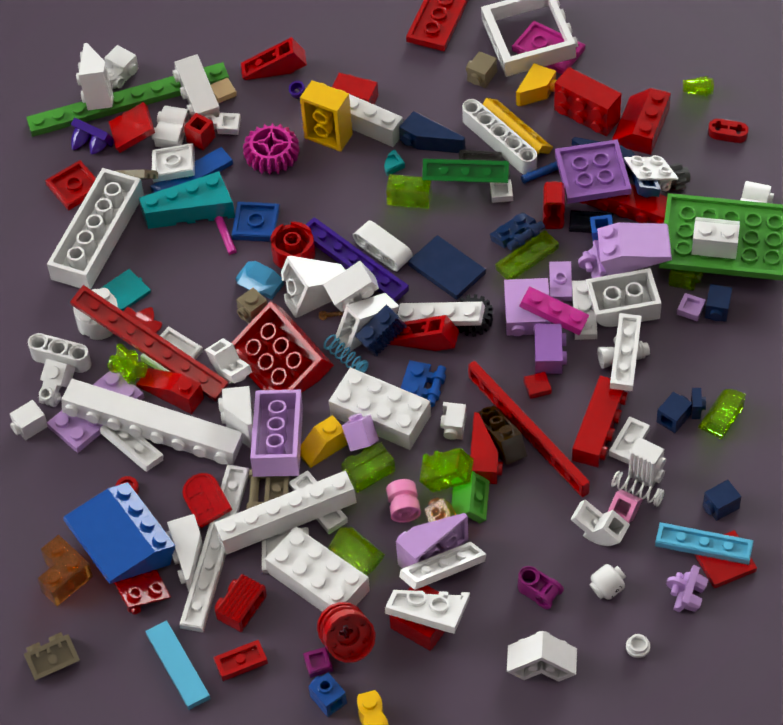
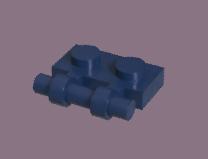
M522 212L504 225L499 226L489 235L492 242L503 248L508 247L512 251L516 247L520 248L529 238L538 236L540 231L545 228V225L542 221L536 223L534 218Z

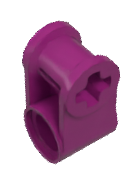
M525 566L519 571L517 584L519 592L535 601L544 609H550L556 596L561 595L564 591L563 586L557 580L548 577L533 566ZM531 579L533 582L527 583L524 580Z

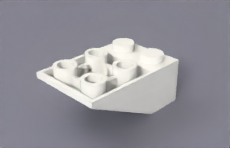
M84 43L83 52H80L81 62H78L79 73H76L77 83L82 86V102L86 103L88 110L110 108L113 105L114 96L105 61L88 43Z

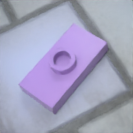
M571 261L549 262L550 296L559 301H572Z

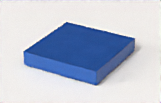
M237 201L232 240L271 242V234L278 224L280 204Z

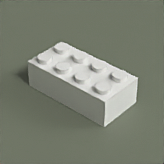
M351 367L329 399L330 416L333 415L336 419L348 422V417L361 413L363 417L371 414L378 437L409 450L431 417V404L429 400Z
M296 526L265 558L266 569L271 576L322 612L330 605L338 602H349L357 606L370 591L368 576Z

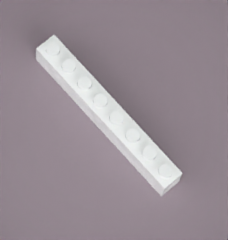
M71 379L61 399L62 412L71 417H79L93 424L98 423L112 430L124 431L134 437H143L156 444H164L178 451L183 450L200 458L205 457L214 460L219 464L233 465L242 446V432L76 379Z

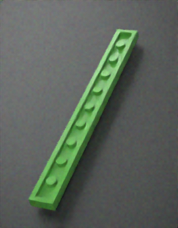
M223 62L204 67L210 85L225 78L229 79ZM174 76L114 92L113 105L110 108L88 110L86 103L81 101L27 116L26 118L32 137L70 127L74 117L83 122H88L130 110L142 102L149 105L181 96L179 89L181 84L175 81Z

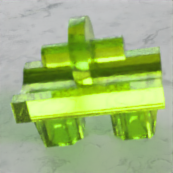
M117 344V353L115 356L109 357L107 367L112 373H120L128 384H135L137 377H145L148 366L145 362L137 361L138 354L135 350H128L123 344Z

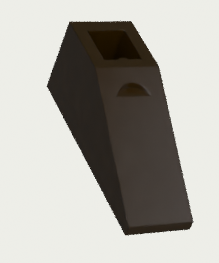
M494 405L485 407L478 412L495 444L499 457L506 465L527 457L522 433Z

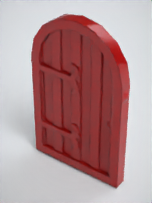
M196 474L188 479L183 486L184 500L192 514L195 515L200 529L233 510L219 486V482L211 474Z

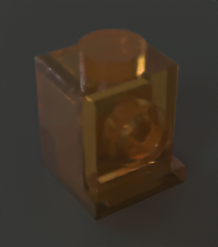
M444 498L432 499L428 503L429 506L424 509L429 522L456 515L452 504Z

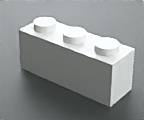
M198 54L175 61V70H172L175 81L181 84L179 89L183 100L187 99L188 101L187 109H189L190 117H193L195 113L204 117L206 114H212L215 117L219 116L218 102Z
M349 94L352 130L394 147L400 139L399 127L403 123V117Z

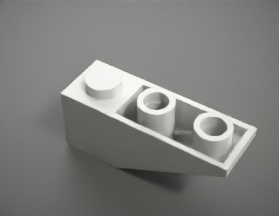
M194 514L167 522L169 531L166 532L176 545L172 555L175 565L180 564L181 570L177 571L181 584L186 583L188 592L190 591L203 546Z

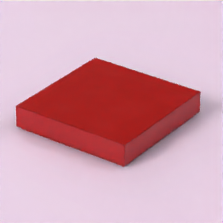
M144 102L109 121L115 147L119 153L155 133L148 107Z
M79 160L46 179L45 183L69 211L83 202L96 177Z
M735 530L723 534L739 537ZM694 554L714 589L757 571V566L752 558H750L748 565Z

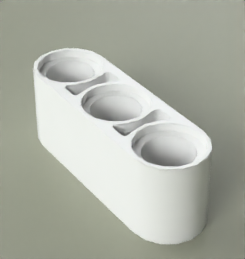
M367 221L353 233V239L357 245L393 271L397 272L413 257L411 250L404 243L373 221Z
M41 333L33 334L28 339L31 356L37 362L45 364L47 358L76 367L74 372L78 373L86 372L91 367L92 363L88 348L83 344Z

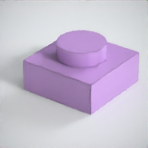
M685 293L677 309V315L698 321L705 307L706 300Z

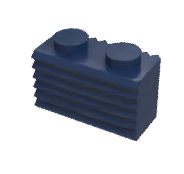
M386 304L355 336L374 356H378V353H381V350H384L387 344H391V341H394V338H397V335H400V332H403L407 325Z

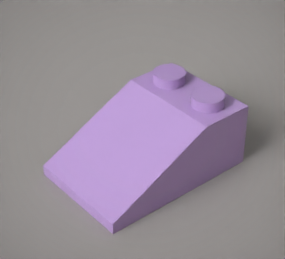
M615 223L597 228L600 262L607 275L631 272L672 260L667 224Z
M465 513L414 526L409 531L401 533L396 541L398 565L403 569L463 545L468 540V516Z

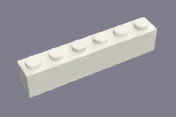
M343 471L214 523L218 537L227 555L290 530L295 526H300L357 503L355 491L346 471Z

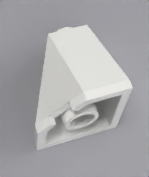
M287 256L281 271L282 281H286L287 287L284 300L295 318L332 301L323 284L345 271L341 264Z

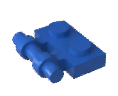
M409 360L401 389L429 400L431 407H434L441 395V384H444L446 379V367L439 365L437 371L433 373L431 372V364ZM427 382L432 383L429 389H426Z

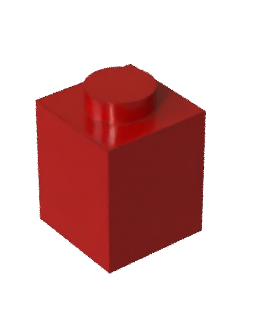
M195 113L184 125L186 142L189 144L193 143L195 147L203 151L215 138L213 121L198 113Z

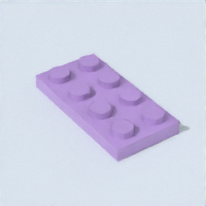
M112 368L93 384L139 400L145 398L144 393L115 368ZM62 410L47 422L48 428L77 453L101 434L100 427L103 426L98 423H90L79 417H71L63 413Z

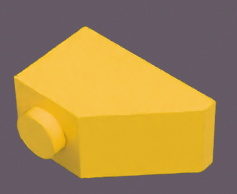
M533 63L516 91V105L523 106L547 99L551 92H555L556 71Z
M333 415L314 426L301 444L300 457L309 468L317 465L347 445L342 425Z

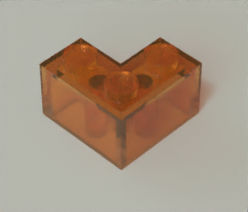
M59 534L41 548L44 561L50 568L37 579L42 593L58 606L89 581L93 575L89 563Z

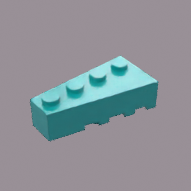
M219 171L139 197L141 212L148 229L175 226L177 222L191 224L196 223L195 220L201 219L214 221L217 216H227L228 219L235 218L233 201Z

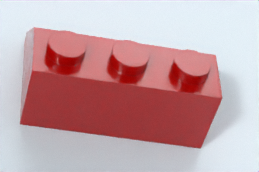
M649 88L630 96L612 140L618 139L619 145L626 149L651 155L670 109L671 93Z

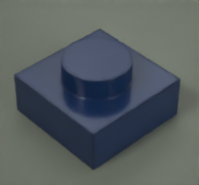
M692 388L691 417L692 419H701L702 410H706V397H702L701 388Z

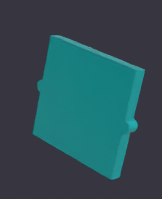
M130 269L101 287L107 288L114 295L118 308L122 311L151 293V289L143 283L142 278H138Z

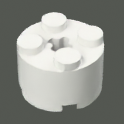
M107 288L92 289V291L118 307L116 298ZM73 307L78 330L82 335L90 336V339L102 340L114 334Z

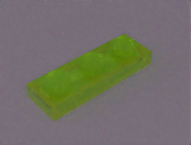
M544 230L538 236L532 238L523 246L497 262L495 269L507 280L515 279L559 249V242Z

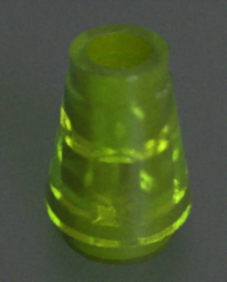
M704 76L683 80V92L702 96L713 95L714 79Z

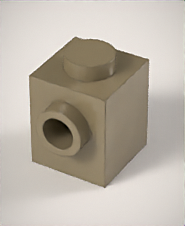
M479 51L466 66L467 81L486 88L497 73V58Z
M251 288L236 299L237 313L248 324L268 304L267 299L254 288Z

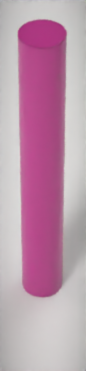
M215 217V222L228 254L237 253L223 217Z

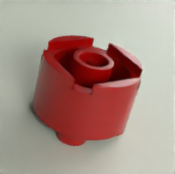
M291 222V224L285 226L281 224L271 234L273 262L279 268H283L287 256L315 259L314 237L307 225L301 222Z

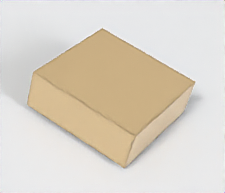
M228 78L211 84L218 103L237 96V92Z

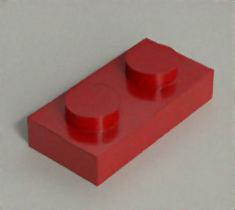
M259 639L213 657L222 681L268 664Z

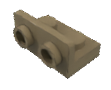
M62 632L49 637L50 642L41 646L40 642L26 648L27 653H24L23 656L35 681L80 661L69 634L63 636Z

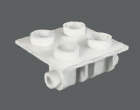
M632 156L623 158L639 180H658L661 191H668L671 188L672 180L679 179L660 156Z

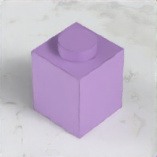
M361 413L348 417L349 421L342 425L350 451L369 447L379 441L371 414L363 417Z

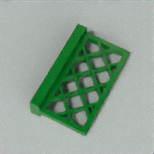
M423 159L422 180L508 183L510 177L509 161Z

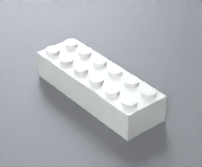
M105 168L101 169L47 263L51 280L81 288L83 285L89 289L92 288L139 205V197L144 196L140 178Z

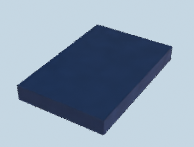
M438 235L408 261V266L456 300L486 274L485 268Z

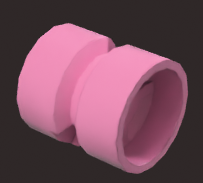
M400 479L388 484L386 491L388 502L391 504L389 507L391 519L399 523L417 519L421 511L415 482L409 479Z

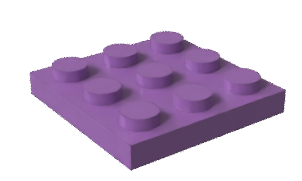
M618 139L555 149L560 177L565 186L567 204L631 194V185Z

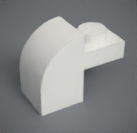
M224 338L205 349L218 375L227 380L229 384L231 382L234 384L241 382L247 375L252 373L250 365L239 359L233 344Z
M587 500L579 503L570 519L585 531L583 536L586 539L602 546H612L620 543L630 526L614 510L602 514Z

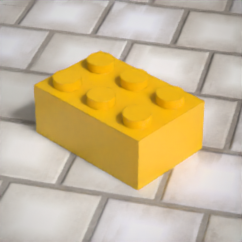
M311 80L300 96L304 138L341 152L353 135L349 93Z

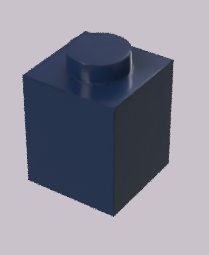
M710 284L705 311L706 319L727 322L732 294L731 287Z
M673 391L659 407L656 422L676 433L691 416L692 402L687 397Z
M726 480L704 493L703 508L708 515H712L718 521L740 509L742 496L730 481Z

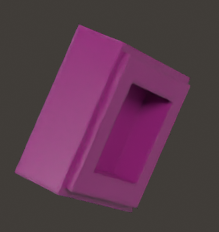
M326 647L303 653L310 678L333 671Z

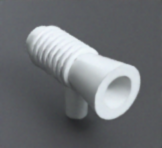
M638 342L636 360L644 359L650 355L647 342ZM598 347L597 355L602 369L613 365L615 347Z

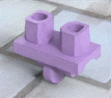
M594 240L593 247L588 251H584L583 256L578 259L579 267L586 269L587 272H591L592 278L608 276L600 262L599 241Z
M693 565L691 571L685 572L684 576L682 573L677 572L676 577L672 576L667 579L666 585L671 589L670 594L677 596L673 610L680 613L685 608L696 612L700 608L702 598L692 594L693 590L702 593L708 583L707 578L698 574L700 567Z

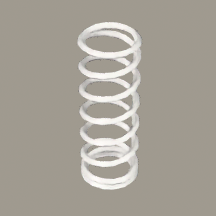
M617 471L612 479L611 487L617 485L618 490L625 487L626 492L630 493L632 491L634 495L638 479H635L632 487L627 491L629 475L624 485L619 488L623 472ZM644 481L635 496L640 493L639 497L641 499L647 497L648 503L654 500V506H659L664 496V490L658 488L654 497L649 501L650 492L653 487L650 485L647 493L642 498Z

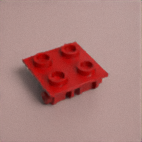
M157 570L114 583L119 590L120 596H122V600L128 607V612L133 615L141 612L140 608L142 605L171 598Z

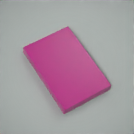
M533 21L512 45V51L521 54L565 41L561 33ZM577 41L576 58L545 67L555 70L562 75L584 52L585 44Z

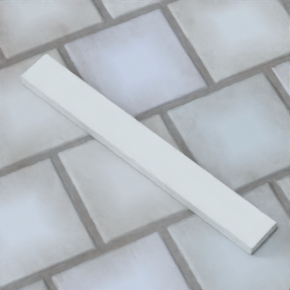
M227 464L221 489L233 510L209 524L179 624L180 629L204 632L226 557L214 522L239 512L250 468Z

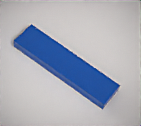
M220 147L195 161L194 176L156 182L150 186L151 191L154 193L218 171L220 172L233 165V160Z

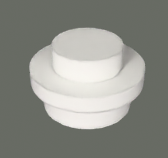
M635 634L627 640L626 650L632 657L642 658L649 653L650 642L644 635Z

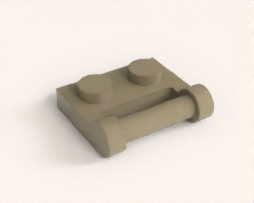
M250 469L248 477L251 480L250 493L246 510L289 493L290 476L253 477L252 469ZM261 479H266L264 502H258Z

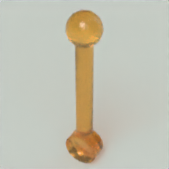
M320 311L319 319L326 320L327 317L341 316L344 311L330 313Z

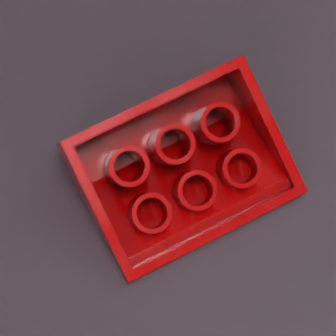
M271 301L232 341L239 359L251 367L252 373L249 374L250 378L261 390L301 389L302 393L319 382L334 366L288 313Z

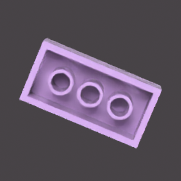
M301 389L259 390L255 392L250 456L253 477L299 476L303 419Z

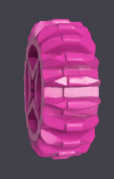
M273 123L271 126L264 124L263 128L256 126L255 131H250L249 136L245 137L243 145L244 158L254 171L259 170L261 174L268 171L269 175L276 171L279 174L281 169L287 171V166L293 167L294 161H297L300 152L299 140L294 131H290L289 127L283 128L281 124L275 126Z

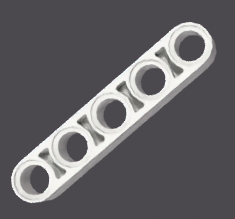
M468 99L463 103V123L506 161H509L520 173L527 174L537 169V152L533 147L479 101Z

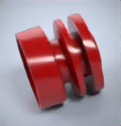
M349 602L332 604L321 613L318 619L317 633L319 639L335 659L345 663H354L364 659L371 652L375 644V629L373 624L356 605Z

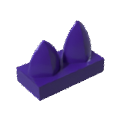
M74 117L71 126L75 128L71 139L72 150L81 147L89 137H91L89 149L92 155L103 150L106 145L113 146L114 139L109 133Z

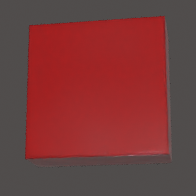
M546 372L524 376V384L530 399L552 394Z

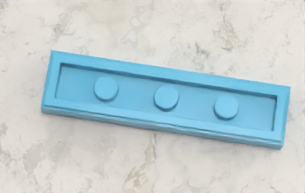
M660 522L655 546L749 565L754 540Z
M167 620L145 631L187 708L190 710L211 699Z

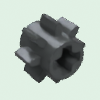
M680 163L669 165L679 178L678 180H672L671 186L676 190L686 188L685 183L691 180L688 167H682Z

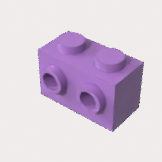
M535 324V374L546 372V374H562V365H567V351H562V346H566V333H562V325Z

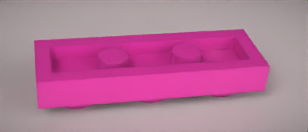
M530 286L519 306L554 324H561L562 328L579 336L589 317L588 314Z

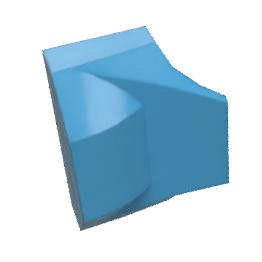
M248 261L236 277L238 285L248 290L254 288L271 300L284 285L282 278L273 269L257 261Z

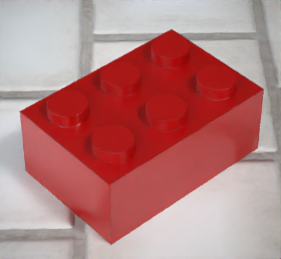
M568 67L555 82L554 110L607 137L620 121L622 93Z

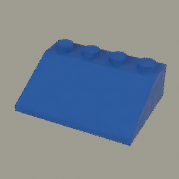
M128 482L104 490L63 518L109 584L171 564L176 545Z

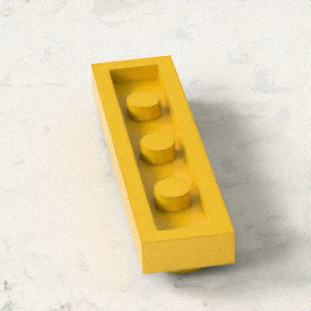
M485 99L482 105L533 147L537 154H549L553 146L499 100Z

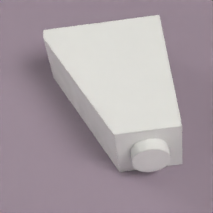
M386 293L346 305L336 333V338H340L339 344L344 342V349L350 347V351L354 350L362 344L355 334L386 304L395 313H397L399 305Z

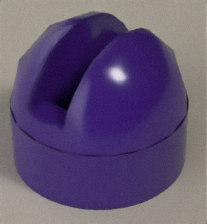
M294 81L289 85V92L293 98L300 99L306 88L303 82Z

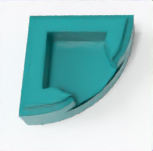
M395 149L387 155L388 157L384 164L387 176L405 168L403 159Z

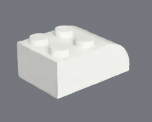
M651 268L586 279V286L596 321L600 325L606 327L618 326L619 313L642 316L641 322L660 319L661 300Z

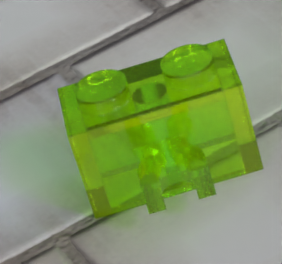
M455 448L442 453L434 451V455L431 456L424 454L419 482L431 492L468 484L471 482L474 459L461 448Z

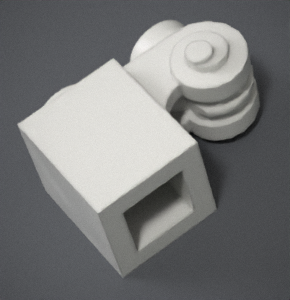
M119 45L104 57L112 89L116 87L121 88L125 81L139 69L136 55Z
M46 358L40 378L43 384L39 391V403L56 407L61 401L59 390L62 386L68 387L76 367Z

